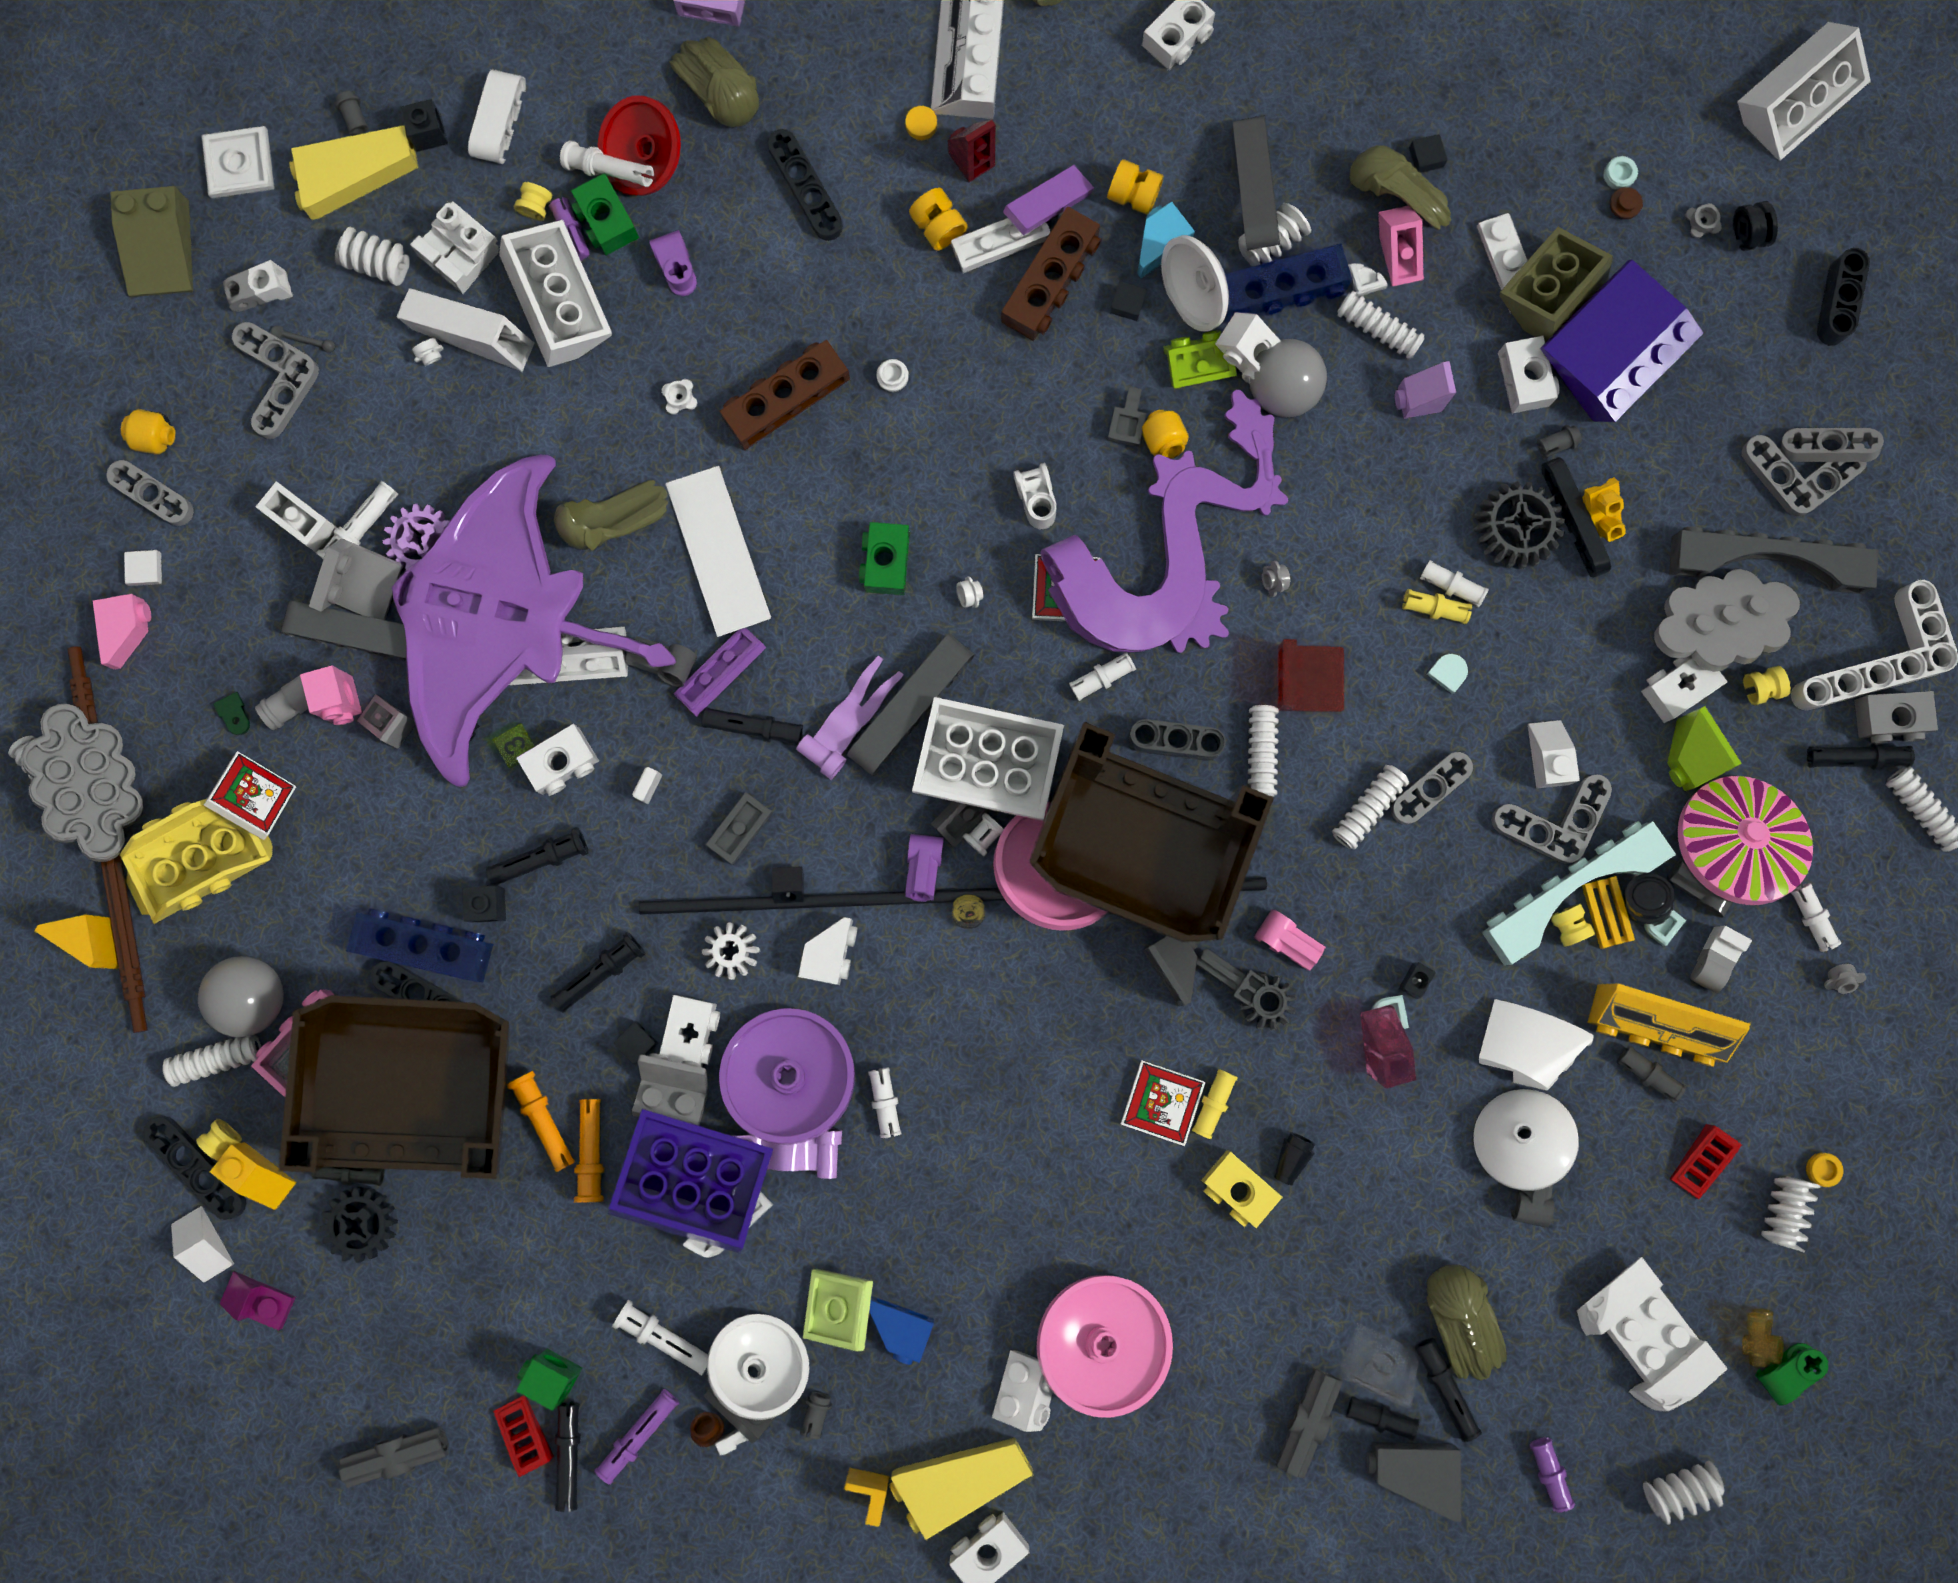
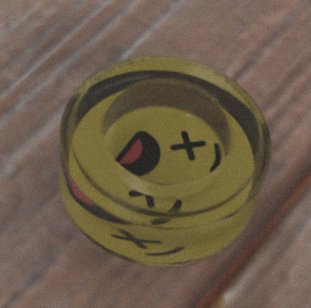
M972 894L958 897L952 906L954 922L964 929L978 927L985 918L983 901Z

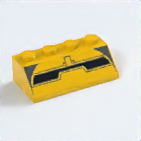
M1618 983L1597 985L1587 1022L1596 1025V1032L1612 1037H1616L1617 1032L1629 1035L1628 1042L1649 1047L1650 1042L1662 1045L1661 1052L1681 1057L1682 1052L1694 1055V1062L1714 1067L1715 1062L1728 1063L1750 1028V1023Z

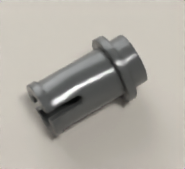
M352 91L338 94L335 98L337 101L335 107L338 111H341L349 134L354 136L368 131V124L365 122L359 107L361 102L359 97L355 96Z
M1565 425L1561 431L1538 439L1537 444L1539 446L1537 447L1542 457L1546 459L1565 449H1576L1577 445L1582 442V437L1575 425Z
M813 1391L810 1397L806 1398L805 1403L808 1407L802 1428L800 1429V1434L804 1437L807 1436V1433H810V1439H821L827 1410L832 1408L829 1395Z

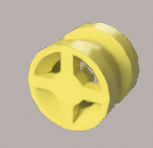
M523 182L520 188L522 195L520 199L516 200L514 209L525 217L543 221L546 216L545 206L551 202L553 195L542 186Z
M216 1119L211 1124V1130L206 1134L200 1135L196 1142L203 1152L218 1161L231 1144L240 1143L242 1137L227 1122Z

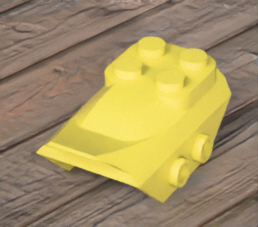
M207 799L194 803H183L174 807L171 810L172 814L166 818L154 819L145 823L142 826L143 830L130 838L120 853L128 871L125 881L141 914L150 915L155 924L181 909L185 911L202 903L201 898L210 893L218 894L229 889L232 886L231 881L269 861L273 855V847L269 836L262 840L204 806Z

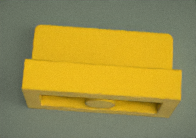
M849 1468L844 1490L871 1495L866 1524L879 1527L890 1476Z

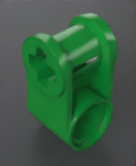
M1797 1343L1776 1359L1770 1360L1768 1362L1769 1366L1763 1371L1761 1369L1757 1370L1755 1375L1777 1405L1782 1406L1797 1399L1803 1391L1827 1374L1829 1366L1826 1356L1821 1351L1813 1349L1807 1344ZM1806 1356H1809L1807 1360L1810 1365L1806 1368L1805 1366L1807 1363L1804 1359L1806 1358Z

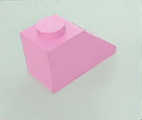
M1409 205L1379 212V238L1392 286L1424 280L1422 219Z
M133 594L93 600L101 665L114 670L121 669L148 633L147 622L151 621V610L143 599Z

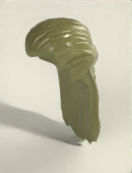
M705 37L700 39V42L694 40L683 41L680 53H675L672 56L673 60L669 61L674 72L692 89L704 103V106L713 118L717 119L721 124L729 127H739L750 122L759 108L755 77L748 75L739 62L714 38Z
M1376 145L1366 149L1353 161L1349 179L1354 187L1364 192L1372 190L1376 196L1388 193L1399 197L1437 230L1441 229L1440 225L1448 226L1450 224L1451 212L1447 206L1446 196L1423 177L1416 168L1412 167L1411 162L1407 161L1404 155L1390 147Z
M648 480L606 501L591 502L583 499L578 503L575 501L565 502L557 507L554 515V524L559 536L569 546L579 550L590 549L593 551L606 540L630 534L659 520L667 511L666 506L669 504L665 500L668 496L667 491L663 486H654V480Z
M1457 1264L1442 1266L1427 1279L1428 1296L1426 1298L1441 1334L1450 1365L1458 1379H1462V1377L1467 1379L1469 1373L1473 1378L1480 1381L1488 1379L1493 1366L1498 1369L1501 1367L1502 1362H1506L1507 1350L1494 1311L1486 1297L1488 1293L1487 1284L1481 1277H1478L1477 1274L1465 1266Z

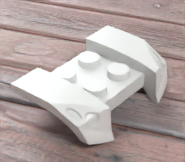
M1639 1257L1577 1310L1578 1318L1586 1336L1602 1335L1607 1332L1644 1380V1382L1636 1385L1629 1392L1652 1410L1670 1411L1698 1396L1727 1370V1367L1707 1341L1698 1339L1660 1289L1663 1285L1645 1260Z

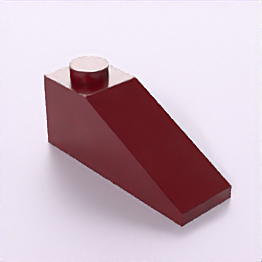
M993 120L977 122L967 128L961 127L954 131L950 139H948V153L968 182L995 167L996 125Z

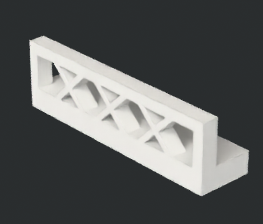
M625 627L595 629L626 637ZM565 633L561 635L563 649L561 671L555 682L625 677L628 675V664L625 660L624 650L593 644ZM573 642H583L579 646H568ZM524 669L509 685L547 682Z

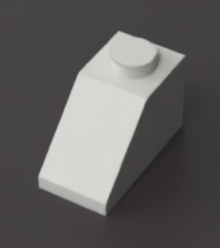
M1562 721L1527 724L1536 789L1566 786L1580 781L1576 750Z

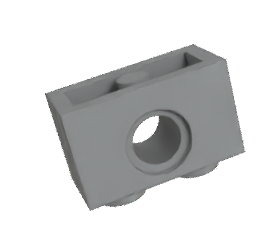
M1934 691L1867 695L1854 700L1859 739L1871 738V744L1892 742V737L1903 736L1904 742L1925 740V734L1938 731ZM1892 712L1898 715L1899 725L1893 722Z

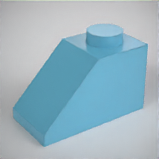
M1173 202L1164 207L1161 205L1155 207L1146 216L1137 271L1140 278H1143L1161 265L1163 250L1170 240L1181 235L1194 236V229Z

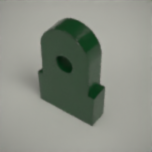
M238 692L213 703L219 717L223 718L228 730L232 734L243 735L249 730L250 721L243 709L245 705ZM235 718H239L238 724L234 723Z

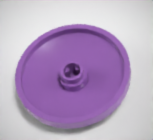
M791 1008L763 1013L743 1025L727 1045L719 1071L722 1099L736 1123L750 1135L762 1141L779 1145L804 1143L827 1132L846 1111L855 1084L854 1061L849 1047L839 1031L827 1020L814 1013Z

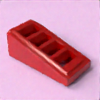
M1706 1124L1670 1177V1180L1695 1198L1700 1199L1734 1158L1742 1144L1717 1126ZM1713 1139L1724 1146L1722 1151L1711 1144ZM1703 1151H1708L1716 1157V1160L1714 1162L1710 1161L1702 1155ZM1695 1161L1709 1169L1706 1174L1693 1166ZM1687 1171L1701 1180L1699 1185H1696L1684 1176Z
M523 1395L493 1411L518 1477L548 1463L554 1457L526 1396ZM519 1409L522 1410V1416L510 1422L507 1421L505 1416ZM526 1422L528 1428L514 1435L511 1429ZM531 1435L533 1442L520 1448L517 1442ZM536 1449L538 1455L526 1461L523 1455Z

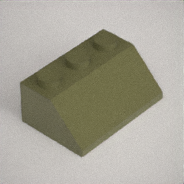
M1557 227L1500 291L1499 296L1522 329L1534 337L1544 336L1546 343L1609 280L1613 255Z

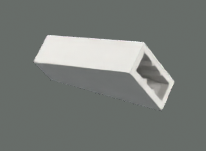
M410 288L397 315L399 320L416 332L521 372L534 346V342L503 315Z

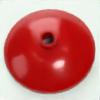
M636 95L622 99L610 109L599 131L598 148L604 155L642 165H649L653 167L654 176L642 174L643 177L653 179V182L648 187L612 176H607V178L616 189L634 196H646L655 193L671 179L678 165L681 139L676 120L664 104L650 97Z

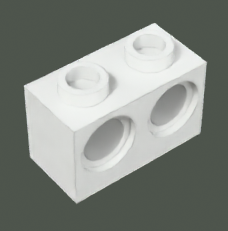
M1175 0L1144 31L1142 46L1168 70L1176 63L1181 65L1192 53L1191 48L1198 41L1201 44L1204 43L1212 34L1215 12L1202 0ZM1186 19H1194V20H1196L1198 23L1190 24V23L1186 22L1185 20H1186ZM1165 40H1172V41H1174L1176 44H1175V45H1167V44H1165L1163 41H1165Z

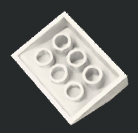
M934 697L912 793L1044 821L1064 725Z

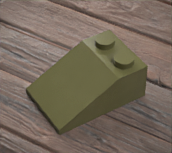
M175 186L112 191V225L128 296L138 297L193 292L189 200Z

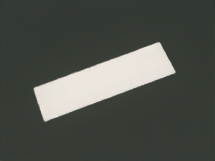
M716 466L665 483L717 636L720 637L771 619L720 467Z

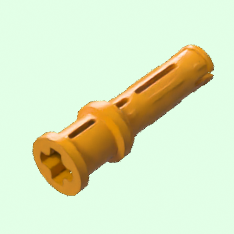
M531 1071L506 1084L508 1089L513 1090L521 1105L519 1110L521 1115L523 1114L524 1117L528 1115L555 1168V1172H558L575 1163V1160L572 1158L546 1107L548 1105L547 1096H542L534 1080L535 1073Z
M601 1099L579 1100L580 1146L579 1164H576V1168H574V1173L578 1175L577 1196L574 1197V1202H604V1196L601 1195V1174L604 1173L605 1167H603V1164H600Z

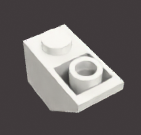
M844 917L805 943L798 977L840 985L841 979L847 980L851 960L845 959L848 946L854 947L857 935V927L852 926L853 920L851 918Z

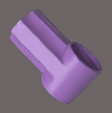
M919 834L910 835L907 860L909 870L905 888L906 897L920 902L934 900L937 870L941 866L944 837Z

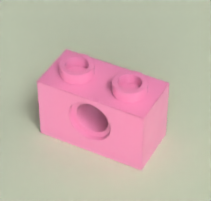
M333 665L300 674L311 714L323 720L333 722L334 725L350 723L354 721L353 716L362 714L353 676Z

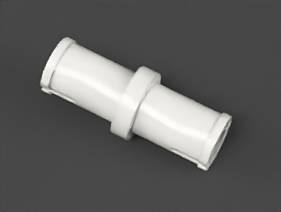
M1429 560L1420 577L1421 580H1425L1445 590L1446 595L1451 597L1454 594L1476 605L1478 608L1489 590L1463 578V573L1457 571L1455 574L1433 563L1431 560Z
M1124 652L1119 657L1102 666L1097 664L1093 667V671L1073 682L1071 681L1069 685L1077 700L1080 701L1102 687L1105 689L1111 687V682L1131 671H1135L1136 668L1128 653Z
M1807 883L1803 884L1804 888H1801V886L1795 888L1791 894L1794 896L1804 916L1801 920L1804 926H1809L1820 952L1828 951L1829 946L1831 949H1834L1841 945V941L1828 920L1830 914L1827 909L1822 908L1812 888V884Z
M889 1067L880 1068L877 1071L876 1069L868 1071L874 1101L871 1104L872 1109H876L881 1133L880 1138H889L891 1135L898 1136L902 1134L896 1111L898 1098L893 1095Z

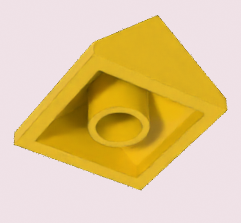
M81 915L40 924L34 930L88 967L119 968L110 917Z

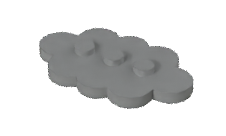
M1743 569L1731 570L1722 579L1713 576L1703 577L1694 588L1682 587L1670 594L1664 608L1667 618L1662 620L1656 628L1654 640L1657 647L1669 657L1679 659L1692 656L1693 660L1700 667L1708 671H1723L1733 661L1741 664H1750L1762 652H1777L1788 642L1791 634L1788 621L1797 614L1800 608V601L1797 594L1789 586L1779 582L1762 584L1756 575Z
M70 704L52 706L43 714L40 721L42 736L31 740L24 747L21 754L22 765L26 773L33 777L29 786L30 799L34 805L44 810L41 817L42 827L48 837L61 843L77 841L82 854L88 859L97 862L110 861L116 858L123 850L125 844L123 828L135 824L143 811L142 798L138 791L131 787L135 780V767L130 760L121 755L123 750L122 737L114 727L104 723L88 724L83 711L76 706Z

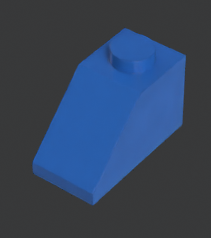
M871 1296L869 1312L887 1351L894 1353L892 1358L908 1365H912L913 1361L920 1363L934 1324V1318Z

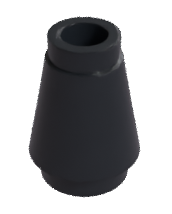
M1290 1132L1288 1139L1284 1138L1274 1177L1282 1183L1293 1186L1294 1181L1315 1154L1312 1151L1315 1143L1299 1134Z

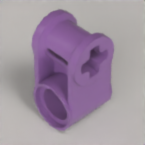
M676 230L650 240L649 242L660 269L662 268L671 291L678 296L691 294L696 288L697 280L680 231ZM683 274L684 277L678 279L677 275Z

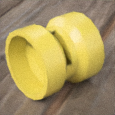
M1779 665L1768 668L1765 673L1761 674L1756 671L1746 674L1743 678L1745 689L1755 687L1756 693L1747 695L1749 702L1754 706L1767 702L1768 698L1777 700L1788 697L1791 687L1788 675Z
M1581 903L1564 909V912H1557L1550 918L1553 925L1558 927L1561 932L1560 940L1564 947L1576 944L1595 935L1591 924L1586 923L1584 919L1585 911Z

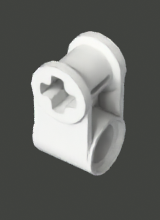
M1042 463L1039 465V468L1022 473L1019 470L1013 471L1017 491L1023 502L1029 523L1037 529L1050 527L1056 518V502L1046 464ZM1038 506H1044L1050 510V513L1040 517L1033 510Z

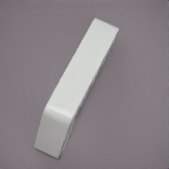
M1917 580L1899 589L1895 594V606L1910 651L1802 681L1792 689L1791 700L1794 705L1802 710H1812L1936 676L1953 669L1958 662V652L1935 586L1929 581ZM1912 592L1918 596L1919 603L1912 599ZM1922 622L1929 628L1928 635L1922 629ZM1933 654H1935L1938 657L1939 666H1937L1934 663L1932 658ZM1902 662L1908 667V675L1901 669ZM1870 670L1877 675V683L1871 680ZM1839 679L1845 682L1846 692L1840 689L1838 685ZM1808 687L1815 692V701L1808 697Z

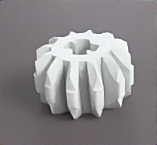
M727 923L726 934L719 926H716L714 932L718 938L714 939L713 937L706 936L705 941L712 944L713 948L703 949L702 954L706 956L713 955L714 957L707 961V968H712L719 964L715 972L716 976L721 977L727 969L728 978L733 980L736 977V968L743 976L748 974V970L744 966L745 962L756 966L757 961L748 956L749 953H759L760 948L748 946V944L756 940L754 934H750L743 939L747 930L746 926L741 925L735 933L734 924ZM729 942H734L733 946L739 948V953L733 954V960H727L729 956L723 955V949L729 948Z

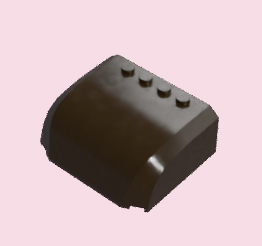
M1084 722L1075 738L1032 849L1029 863L1054 891L1184 943L1222 940L1274 797L1242 785L1230 799H1226L1109 752L1116 734Z
M335 995L293 1011L279 1171L317 1172L323 1167L460 1171L461 1178L496 1179L500 1171L509 1052V1022L476 1003Z

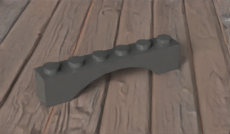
M1694 526L1684 527L1671 537L1669 575L1702 578L1713 570L1732 562L1748 559H1768L1787 563L1804 570L1818 579L1830 591L1865 594L1877 588L1878 550L1868 549L1862 543H1849L1845 546L1833 545L1831 540H1815L1812 543L1801 542V538L1794 536L1781 537L1779 540L1769 539L1768 535L1764 533H1752L1747 536L1736 535V532L1732 530H1718L1715 533L1703 532L1701 527Z

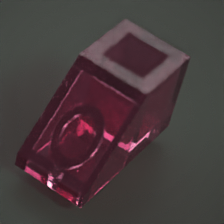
M1387 1005L1360 1013L1367 1074L1386 1089L1415 1081L1416 1071L1413 1048L1394 1007Z

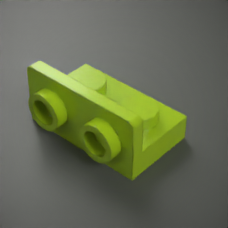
M1221 330L1202 333V339L1190 341V337L1175 338L1171 340V345L1163 346L1164 353L1168 358L1171 384L1174 389L1237 376L1236 366L1228 363L1223 358L1224 353L1215 345L1222 334Z

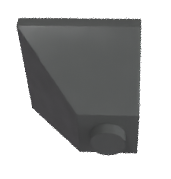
M1165 936L1143 951L1179 1007L1186 1006L1191 1003L1197 955L1194 950L1198 947L1195 942L1184 943Z

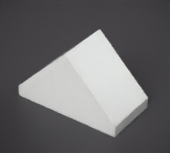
M202 1206L171 1224L174 1258L202 1282L208 1281L234 1265L233 1260Z

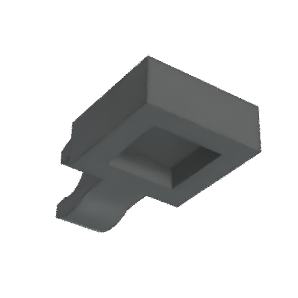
M1129 386L1125 408L1115 406L1107 441L1139 447L1143 431L1142 426L1146 418V413L1137 411L1142 389Z

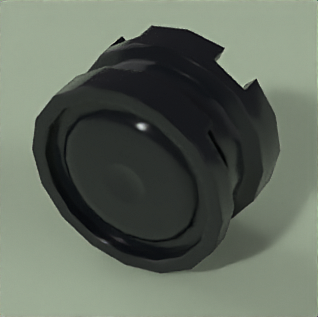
M1757 202L1753 206L1743 205L1735 210L1733 229L1736 240L1741 239L1742 245H1739L1742 251L1754 250L1757 246L1768 247L1775 243L1778 234V220L1775 209L1770 202Z
M1647 873L1636 876L1629 882L1626 888L1625 907L1629 917L1635 923L1643 926L1644 924L1656 926L1664 923L1670 917L1674 902V890L1670 882L1657 874Z

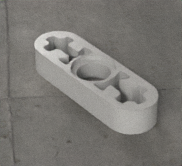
M1794 428L1784 434L1780 450L1792 462H1869L1879 456L1884 439L1879 431L1872 428ZM1829 439L1836 440L1840 443L1841 447L1834 451L1827 450L1823 447L1822 442ZM1793 441L1799 442V445L1801 446V448H1800V449L1794 448V444H1792V442H1793ZM1812 441H1816L1815 449H1811L1813 443H1811ZM1848 441H1851V449H1847ZM1862 441H1867L1871 448L1866 449Z
M125 460L116 461L109 466L107 480L113 487L165 521L175 526H182L192 519L194 510L192 504L187 499ZM119 472H127L130 477L137 480L136 484L133 486L125 480H121L118 476ZM152 485L157 486L158 496L156 499L150 502L145 501L143 498L144 490ZM167 500L175 506H179L183 510L182 514L173 515V512L163 506V504Z
M1454 752L1446 756L1396 798L1391 806L1393 818L1398 823L1404 825L1418 821L1470 777L1473 771L1471 759L1461 752ZM1451 760L1455 763L1461 761L1464 764L1461 768L1463 775L1455 773L1449 777L1447 781L1452 783L1449 787L1446 779L1436 771L1440 769L1443 775L1452 768ZM1426 780H1435L1439 784L1440 793L1437 797L1431 798L1425 795L1423 784ZM1415 790L1418 798L1426 803L1427 806L1424 808L1421 802L1411 810L1414 814L1413 817L1410 815L1402 816L1400 811L1403 807L1400 803L1403 801V803L1408 804L1417 798L1412 794V791Z

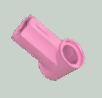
M1272 909L1254 935V938L1258 942L1263 941L1268 944L1270 950L1276 953L1281 952L1304 969L1311 971L1326 947L1296 928L1297 925L1291 919Z

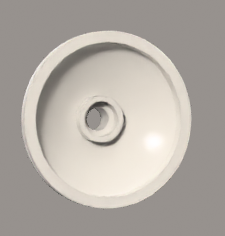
M1188 235L1173 238L1166 244L1161 259V272L1167 295L1182 319L1189 326L1203 332L1213 330L1224 321L1229 304L1228 284L1223 268L1214 253L1203 242Z
M1530 1089L1508 1091L1491 1100L1477 1118L1474 1127V1147L1479 1162L1492 1178L1507 1187L1523 1191L1549 1187L1557 1183L1569 1172L1577 1157L1579 1138L1576 1124L1571 1114L1558 1100L1543 1092ZM1522 1129H1528L1531 1132V1136L1527 1139H1522L1518 1136V1133Z
M751 1314L733 1320L716 1336L708 1354L707 1374L713 1393L729 1411L743 1418L765 1420L784 1413L800 1398L808 1381L809 1359L803 1341L787 1323L773 1316ZM748 1367H755L758 1371V1376L751 1377L748 1374Z

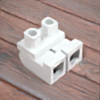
M452 201L451 203H446L436 214V219L431 223L433 228L423 238L418 236L410 245L418 257L464 294L498 254L499 247L495 244L497 239L494 235Z

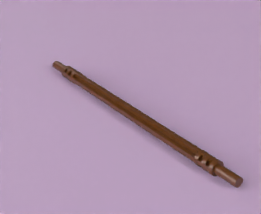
M79 646L70 647L67 650L72 679L69 680L73 706L83 711L88 724L98 723L91 679L86 677L82 648ZM119 854L110 861L101 862L123 997L124 1001H128L133 1033L148 1031L142 1000L146 996L122 858Z

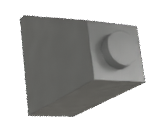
M1372 1442V1452L1366 1453V1470L1368 1474H1372V1478L1378 1485L1454 1522H1462L1461 1450L1454 1444Z

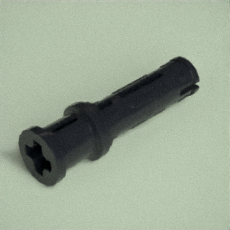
M576 827L572 829V833L557 839L550 837L543 842L542 846L486 867V873L490 883L493 886H498L501 883L549 864L559 866L563 864V860L578 854L585 856L589 854V850L581 830Z
M628 931L624 933L623 939L609 950L604 949L600 952L599 960L550 996L553 1004L562 1013L566 1012L567 1009L591 992L611 975H620L627 964L636 957L642 958L645 955V951L632 934Z

